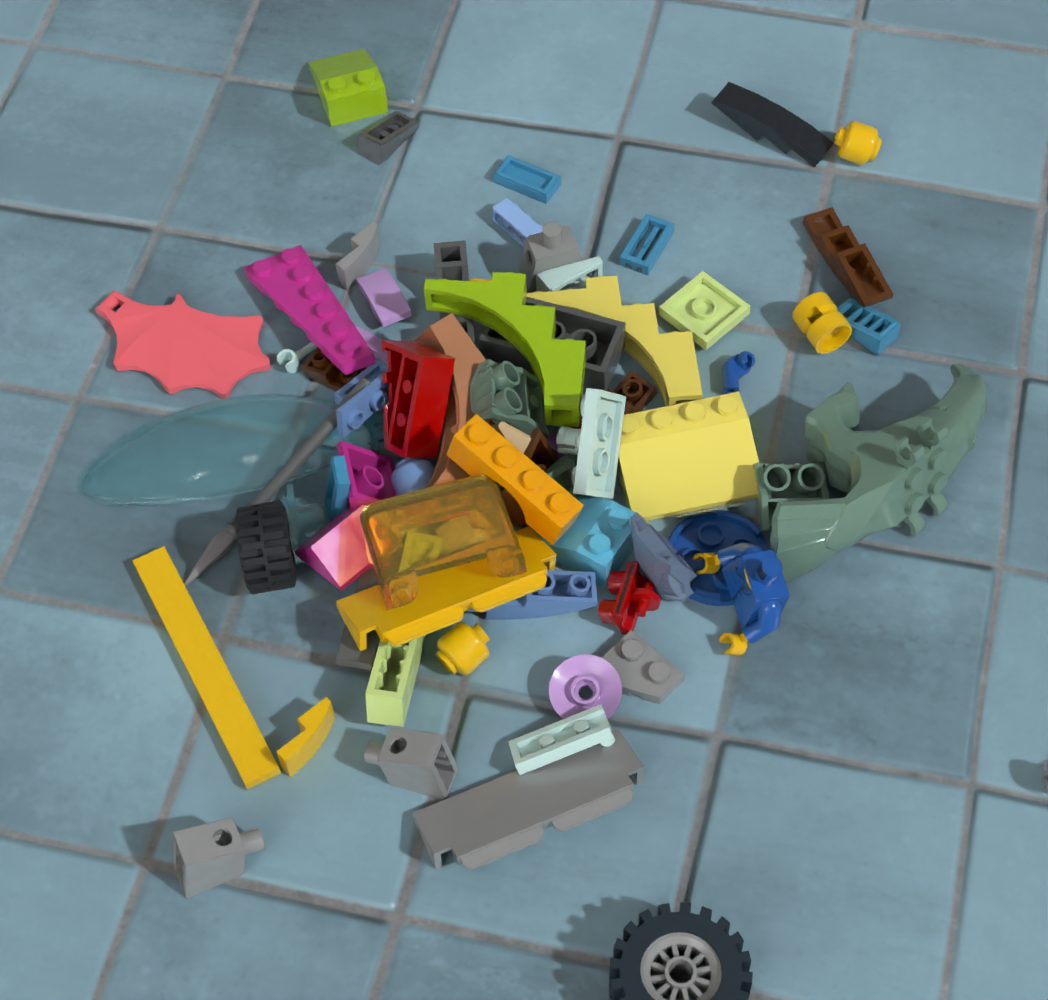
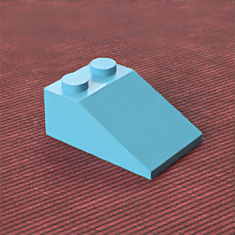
M577 494L574 497L584 506L575 523L553 546L535 530L533 531L557 554V564L571 571L595 572L596 584L606 589L611 571H618L634 549L630 517L636 512L613 500Z

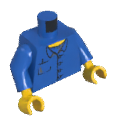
M741 542L720 549L718 554L713 552L697 553L693 557V560H705V568L697 571V574L716 573L720 568V564L723 566L722 572L743 631L741 634L724 633L720 636V643H731V647L724 652V654L743 655L747 649V642L753 644L776 630L780 625L781 613L789 599V590L782 573V563L777 559L775 551H762L759 546L748 542Z

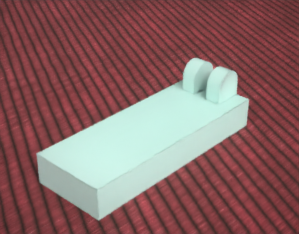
M600 704L508 742L515 767L519 775H522L599 743L604 747L611 746L615 742V738L606 713Z

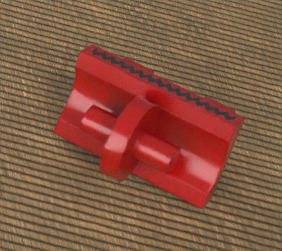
M628 562L626 571H611L608 578V589L611 594L617 595L616 600L604 599L600 602L598 608V615L602 622L617 625L622 635H626L631 630L634 631L638 616L645 617L647 611L657 610L661 603L660 596L654 592V584L649 582L639 572V562Z

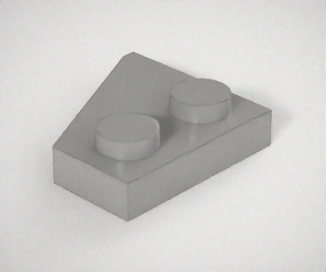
M632 630L601 657L616 669L622 684V694L637 695L643 700L660 704L684 681L685 674Z

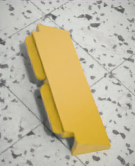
M528 526L337 600L336 607L360 651L367 649L366 633L376 630L382 643L388 642L393 646H399L461 621L466 610L473 608L477 612H484L544 588L547 582V571L555 570L557 554Z

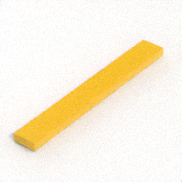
M165 546L132 560L246 789L248 790L281 774L278 764Z

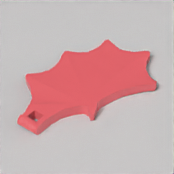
M115 290L95 308L96 313L108 321L117 336V348L113 361L115 369L117 371L135 370L146 372L156 378L169 394L198 387L211 391L223 400H227L238 381L252 373L271 369L269 358L262 353L259 347V333L264 325L263 318L260 315L237 317L219 316L203 312L188 306L180 294H175V301L170 305H146L133 301ZM117 305H119L120 308L116 312L113 311V309Z

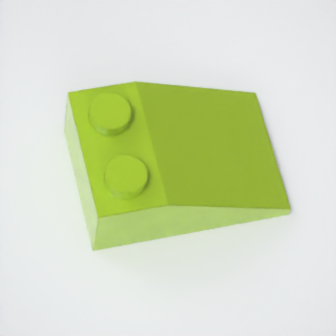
M365 49L308 62L331 127L388 113L384 82L377 65Z

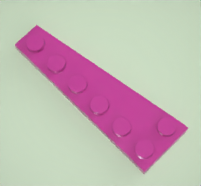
M301 245L286 249L279 254L258 260L244 267L247 279L264 296L268 295L274 301L275 307L280 312L284 311L290 317L291 322L296 327H300L306 333L307 338L315 346L319 347L321 352L343 374L347 375L376 363L374 353Z

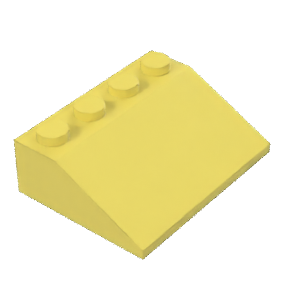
M739 391L624 415L617 474L628 509L638 512L647 521L758 498L753 464L759 463L749 418Z

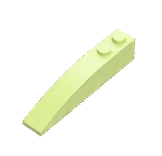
M409 535L398 577L440 561L443 539ZM426 635L399 646H393L388 642L382 643L380 640L365 693L368 723L404 727Z

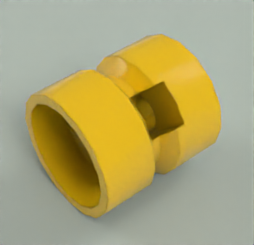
M816 292L807 296L793 311V320L800 330L807 334V339L817 353L827 354L837 350L852 334L851 325L843 314L838 312L836 305L827 293Z

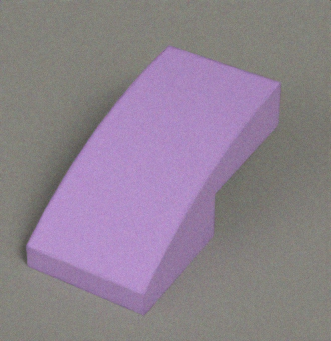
M386 268L356 279L359 290L370 303L372 314L382 327L412 316L407 301Z

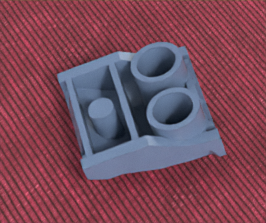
M636 512L630 517V527L635 560L640 565L639 570L649 582L654 584V589L662 599L684 602L694 593L690 587V582L697 574L680 555L675 554L677 550L659 531L657 532L651 523Z

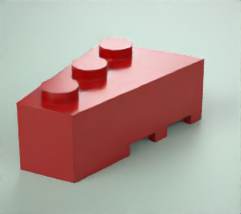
M382 340V351H387L388 372H382L383 383H388L389 405H383L385 448L405 458L437 457L454 372L455 358L414 341Z

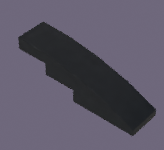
M728 82L711 102V104L755 140L758 141L763 135L783 153L787 154L792 149L813 167L820 162L833 145V141L784 107L731 82Z

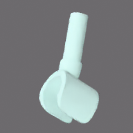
M310 342L295 353L291 349H284L278 353L277 361L280 366L285 365L287 372L296 373L300 368L299 361L316 349L317 346Z

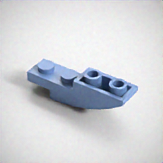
M548 570L547 582L544 588L484 611L485 619L540 618L595 607L598 603L595 572ZM473 608L466 610V612H477Z

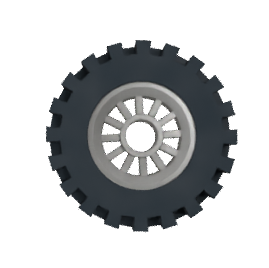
M680 902L679 912H671L669 903L660 904L658 916L653 917L649 909L639 914L638 925L636 926L630 921L623 928V940L617 938L613 947V958L610 959L609 997L612 1000H667L664 997L669 993L671 995L669 1000H676L677 998L689 1000V995L694 1000H749L753 972H749L751 966L749 950L742 952L744 943L742 936L738 931L731 936L729 935L730 922L723 916H721L717 923L711 921V909L702 906L698 915L690 913L691 903ZM678 951L685 952L684 956H679ZM671 952V959L668 957L667 953ZM691 954L696 956L693 960L690 959ZM675 971H684L691 979L686 983H677L671 979L670 974Z

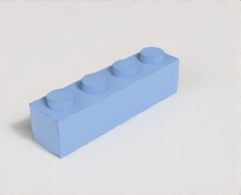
M508 198L492 207L493 221L523 247L525 238L542 232L543 226L538 225L529 214H525L516 203Z

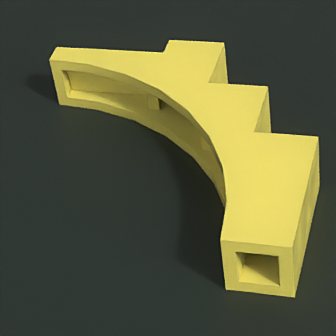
M617 275L585 278V288L527 293V297L625 322L624 351L635 358L652 377L662 395L664 405L670 406L702 399L703 394L692 331H672L659 334L654 303H635L622 306Z

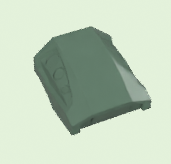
M487 359L479 364L469 384L471 411L484 420L489 419L494 423L503 421L530 435L533 429H540L545 437L548 436L549 431L545 425L544 398L538 378L522 367H515L509 361L497 363Z
M824 461L808 464L795 463L792 465H784V463L769 465V463L763 464V462L753 464L757 482L761 531H772V516L778 501L829 499Z

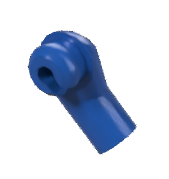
M743 351L723 364L722 384L724 394L739 391V379L747 374L755 364V357L752 353Z

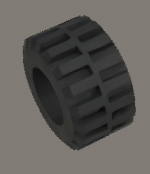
M279 500L238 507L235 514L237 543L245 584L250 593L258 594L295 588L297 581L295 555L288 515L283 503Z

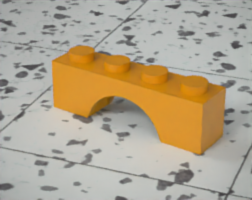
M475 414L453 436L446 455L470 476H484L503 486L520 505L526 524L552 546L575 523L584 505L479 415Z

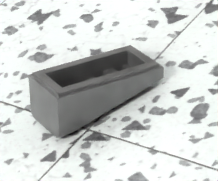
M394 111L358 134V154L378 165L383 163L419 128V122L399 111Z

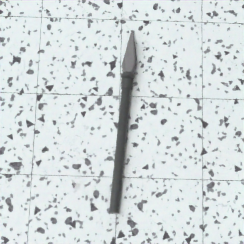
M363 377L248 505L271 501L337 427L336 410L370 384L366 378ZM235 517L232 519V523H226L225 530L212 539L184 582L185 586H188L229 553L237 539Z

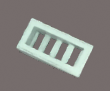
M597 256L543 271L536 275V291L546 292L585 288V278L603 276V260Z

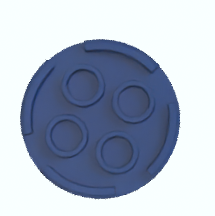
M716 510V513L686 518L676 526L668 539L677 550L675 554L680 555L695 573L705 568L704 559L693 560L694 555L697 553L713 552L718 554V550L741 542L757 545L762 551L769 550V546L762 535L763 532L755 523L742 515L724 510ZM720 564V568L716 573L697 574L690 582V587L694 593L689 598L711 606L733 605L722 572L723 566Z

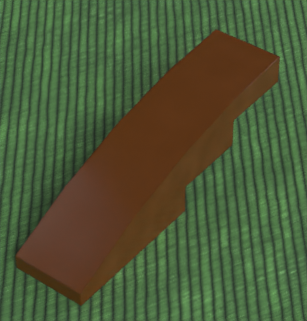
M833 207L804 216L802 224L816 248L839 281L863 308L893 298L894 294L866 244L859 245L849 225L843 227Z

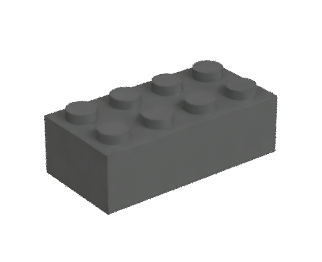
M526 297V305L555 307V339L586 341L583 391L586 392V388L606 391L625 348L626 323ZM484 326L479 337V351L486 360L490 359L497 363L509 361L515 367H522L536 376L530 363L515 345L497 331Z

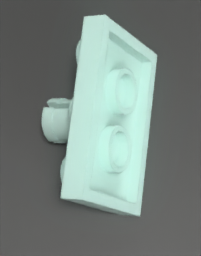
M586 388V394L580 405V412L583 417L581 429L565 426L559 429L556 444L561 445L557 447L558 453L578 455L577 465L574 467L571 476L572 485L574 486L573 494L613 499L626 396L600 389Z

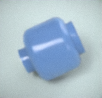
M405 458L396 464V469L391 475V482L398 500L419 497L431 480L434 472L430 461L421 458Z

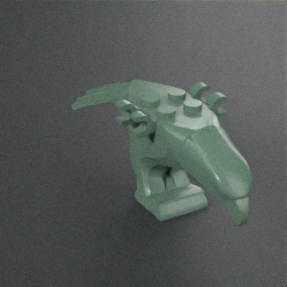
M952 364L950 370L954 382L939 402L923 412L877 430L859 431L860 414L857 395L853 385L849 382L807 415L805 419V437L809 438V443L806 445L807 459L814 463L824 461V468L826 469L830 486L847 493L844 498L778 501L772 516L769 550H774L777 559L782 563V573L786 583L817 569L842 550L850 548L865 537L897 526L901 528L907 523L911 528V535L915 537L925 527V522L918 513L921 508L923 509L929 503L933 507V515L936 517L947 508V501L941 494V491L946 486L947 481L952 476L964 454L974 448L978 432L986 414L987 393L982 376L975 374L969 367L961 364Z

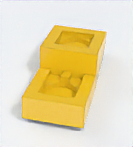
M327 697L297 718L301 733L276 751L281 768L289 777L293 776L313 757L331 730L335 716L332 703Z

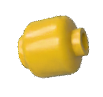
M852 120L845 128L839 127L833 144L838 145L837 154L840 158L858 165H864L869 160L874 161L880 149L882 138L878 137V131L875 127Z
M459 622L438 639L437 647L439 651L435 655L452 675L459 673L467 676L488 659L489 649L486 643L490 641V638L478 624L471 627L467 623Z

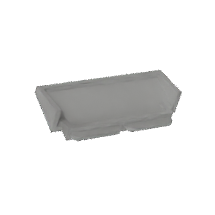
M619 729L612 731L615 742L611 746L604 747L599 743L522 775H519L517 770L413 812L412 815L435 869L443 866L441 854L451 850L458 865L463 864L465 868L473 870L540 842L543 838V830L553 826L557 831L564 832L629 805L633 798L632 792L634 783L629 776H632L636 785L643 783L644 765Z

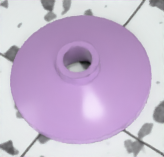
M581 654L566 659L555 669L549 682V698L553 709L562 719L600 704L606 713L607 719H609L620 704L622 684L616 669L608 661L599 656ZM584 688H589L592 690L593 695L589 699H582L579 696V692Z

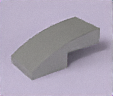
M375 222L370 223L350 239L352 251L336 263L339 285L347 291L357 283V278L364 276L377 256L380 240L378 225Z

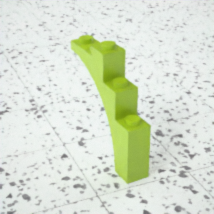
M493 272L491 282L425 279L424 296L426 310L453 313L475 320L497 331L515 345L527 359L540 382L544 397L545 425L580 426V405L586 365V341L555 339V307L526 305V274Z

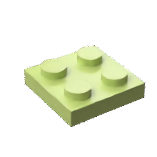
M702 271L660 305L658 315L681 332L692 331L693 341L707 350L750 314L751 306Z

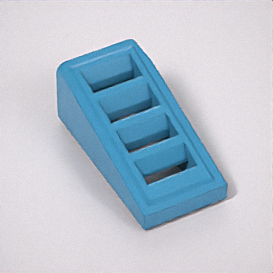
M848 298L837 308L838 312H841L843 315L848 310L853 312L846 318L852 327L851 337L877 356L899 337L901 323L869 306L863 308L852 298ZM857 317H860L861 320L858 323L854 322Z

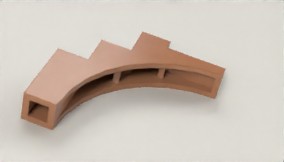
M453 313L429 326L414 340V342L454 357L455 363L443 423L440 457L429 483L419 497L402 511L409 523L419 516H422L424 520L433 516L442 509L439 502L444 499L448 504L458 497L465 502L476 495L480 500L495 489L492 483L494 480L484 476H470L446 455L453 436L475 415L471 411L469 384L478 365L486 360ZM489 419L484 420L490 426L496 424Z

